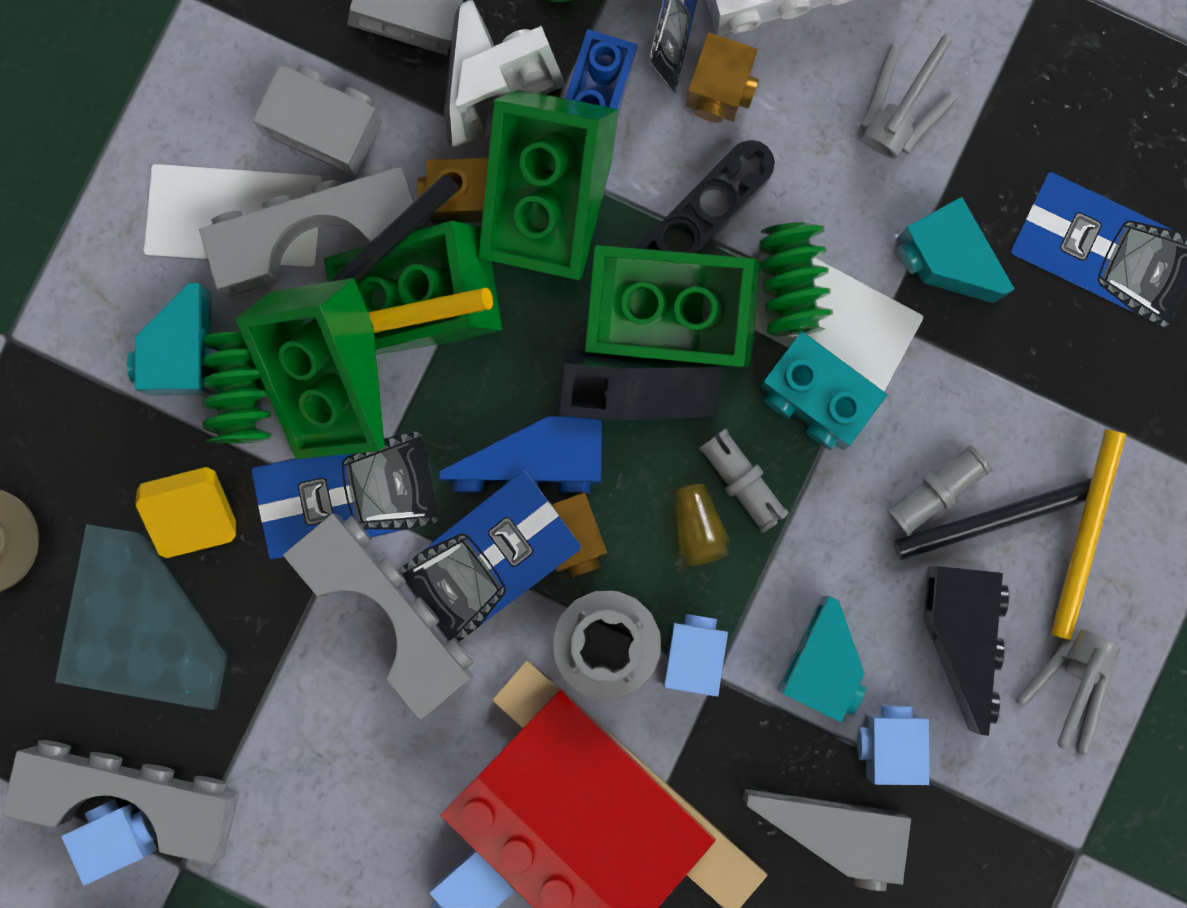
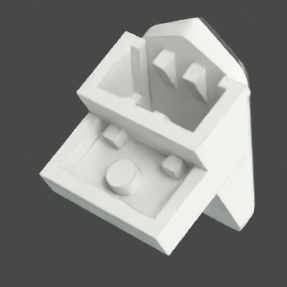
M466 1L457 8L453 21L444 106L446 139L448 145L454 147L473 140H477L481 144L491 139L495 99L516 90L546 95L566 86L542 26L533 30L523 29L515 31L503 40V43L494 46L474 1Z

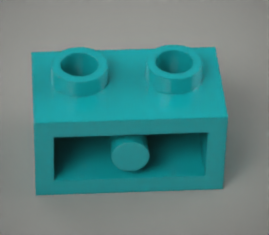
M801 331L759 387V389L767 394L764 402L770 408L787 419L792 414L796 415L809 425L806 433L817 443L829 450H832L835 445L842 450L849 447L888 396L887 393L803 331Z

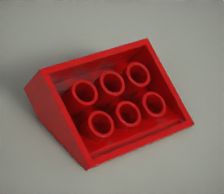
M562 688L459 793L440 815L533 908H658L716 841V838Z

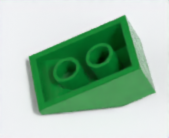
M516 90L494 100L478 258L575 280L582 278L612 164L619 109L522 90Z
M448 221L414 231L357 283L368 312L481 288H488L493 297V306L489 310L374 333L376 355L458 342L502 331L492 261L478 258L482 227ZM366 246L324 258L327 282Z
M595 245L585 352L750 367L761 261L755 258Z
M354 278L271 291L235 318L295 459L376 452L385 446L374 327Z

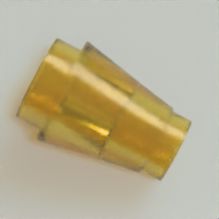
M705 484L690 485L675 491L679 554L685 555L687 565H702L727 557L729 553L726 544L731 540L710 495L707 494Z

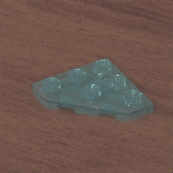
M86 524L55 682L197 708L217 709L227 655L146 536L141 533Z

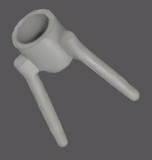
M944 34L899 106L889 103L885 110H881L900 51L898 44L894 43L890 46L870 108L860 123V126L866 129L862 135V140L870 148L892 159H897L901 152L909 154L917 140L956 101L957 94L955 92L948 93L913 128L911 127L915 118L909 111L952 41L951 35Z
M1080 630L1075 642L1063 638L1056 654L1017 697V704L1024 706L1066 660L1070 663L1066 671L1082 680L1064 722L1057 744L1062 749L1067 748L1094 686L1078 746L1080 754H1087L1095 733L1109 680L1116 668V665L1113 663L1120 648L1111 641L1087 630Z

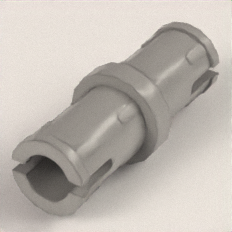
M725 428L698 449L701 453L705 454L726 482L727 486L724 490L729 497L734 495L737 497L758 525V529L763 533L776 525L778 519L782 520L789 512L787 509H784L760 477L764 473L758 464L751 465Z
M969 445L965 448V451L935 474L929 471L921 477L923 483L893 507H889L886 510L905 535H911L912 531L943 507L946 510L951 509L957 504L955 500L957 496L984 475L992 472L991 467L977 449Z

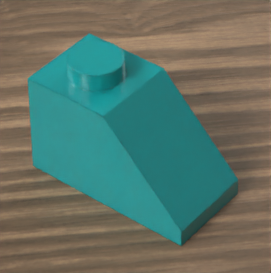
M963 197L907 226L898 236L901 245L897 247L902 263L911 274L917 272L923 283L991 303H995L1014 290L1013 285Z
M188 283L135 336V351H130L127 359L128 377L130 382H135V390L148 396L211 395V390L202 386L204 377L211 375V369L205 368L202 365L203 357L211 354V349L202 344L203 336L211 334V292L200 283Z
M831 596L821 597L777 691L842 723L846 713L852 716L856 713L865 695L866 687L860 684L865 673L839 600Z

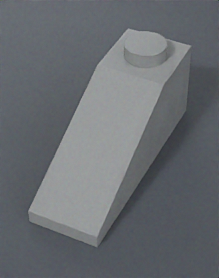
M744 789L743 801L749 808L846 876L855 878V886L869 890L886 891L887 883L903 885L911 818L903 812Z

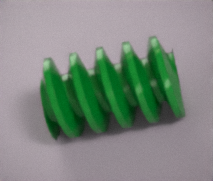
M794 222L773 225L761 230V233L769 236L760 240L759 250L764 254L771 255L762 261L761 271L775 276L764 282L763 292L777 297L766 303L765 312L769 315L780 317L767 326V333L771 336L799 335L801 331L806 334L823 331L825 328L819 327V321L833 315V309L817 306V300L831 294V288L815 285V279L829 273L828 267L814 265L812 259L827 252L825 246L811 244L810 238L825 231L822 225Z
M220 332L204 335L202 344L217 352L204 356L202 365L205 368L218 372L204 377L202 380L204 388L218 393L202 401L203 408L218 414L202 422L203 429L218 435L205 442L246 444L270 439V432L256 428V422L271 417L270 411L256 407V401L269 396L266 389L256 386V380L261 378L241 332Z

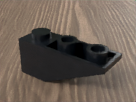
M565 349L559 416L607 421L716 418L722 365Z
M942 566L928 567L923 620L969 731L989 736L990 724L997 723L1000 712V696L998 692L993 691L995 670H1001L1004 661L1005 645L1003 638H998L999 616L1005 617L1008 610L1009 588L1007 585H1002L1003 573Z

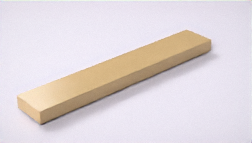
M527 660L492 701L523 728L561 688L532 662ZM595 720L716 838L715 843L689 871L687 876L723 908H740L768 876L767 872Z

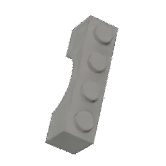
M391 164L376 165L364 170L361 173L362 178L342 184L341 180L325 181L312 187V194L292 199L290 195L277 196L264 201L261 204V210L245 215L241 211H231L212 218V225L200 228L199 232L217 290L229 298L277 283L281 259L289 245L302 233L316 227L340 226L348 228L360 234L370 243L414 202L411 188L402 166L392 168ZM420 225L415 231L423 229L422 225Z
M332 513L284 553L283 556L316 596H328L342 591H353L370 597L386 611L395 628L397 639L396 657L386 681L419 721H422L474 677L468 669L474 662L457 640L453 638L446 643L435 630L434 626L440 621L420 597L412 602L405 594L400 585L406 580L396 566L386 556L378 561L366 547L372 539L361 524L353 516L345 521L340 515Z
M39 740L37 746L19 750L16 753L1 816L54 828L71 821L80 807L92 797L114 796L133 803L145 813L154 827L160 853L211 865L225 856L239 793L226 791V782L222 780L195 776L193 783L173 778L174 770L167 767L143 764L140 771L121 766L123 760L121 757L100 752H91L89 759L69 754L71 746L48 740Z

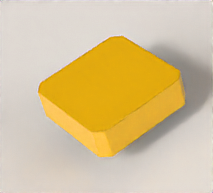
M204 467L142 483L137 489L136 508L160 556L170 558L229 543L236 536V520L215 470Z

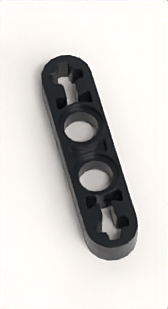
M755 140L743 141L736 145L635 249L649 250L652 246H655L656 250L670 251L664 243V235L672 227L681 226L688 229L694 239L691 249L684 253L700 254L770 180L774 171L775 160L769 147ZM743 156L745 159L751 160L757 156L761 159L759 166L761 175L757 176L753 172L747 174L738 186L739 190L746 193L743 196H739L733 184L720 176L726 173L731 181L741 169L742 162L739 159ZM714 189L725 193L730 204L727 212L720 216L706 214L700 206V198L705 192Z

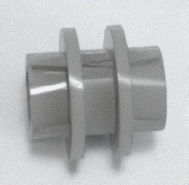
M594 591L576 599L560 615L553 633V658L562 678L577 692L597 700L620 699L638 691L653 676L661 656L660 631L652 613L636 598L618 591ZM602 619L609 624L622 622L629 629L632 635L627 645L629 657L623 664L611 668L603 663L592 665L585 658L582 652L586 641L585 628L596 620Z

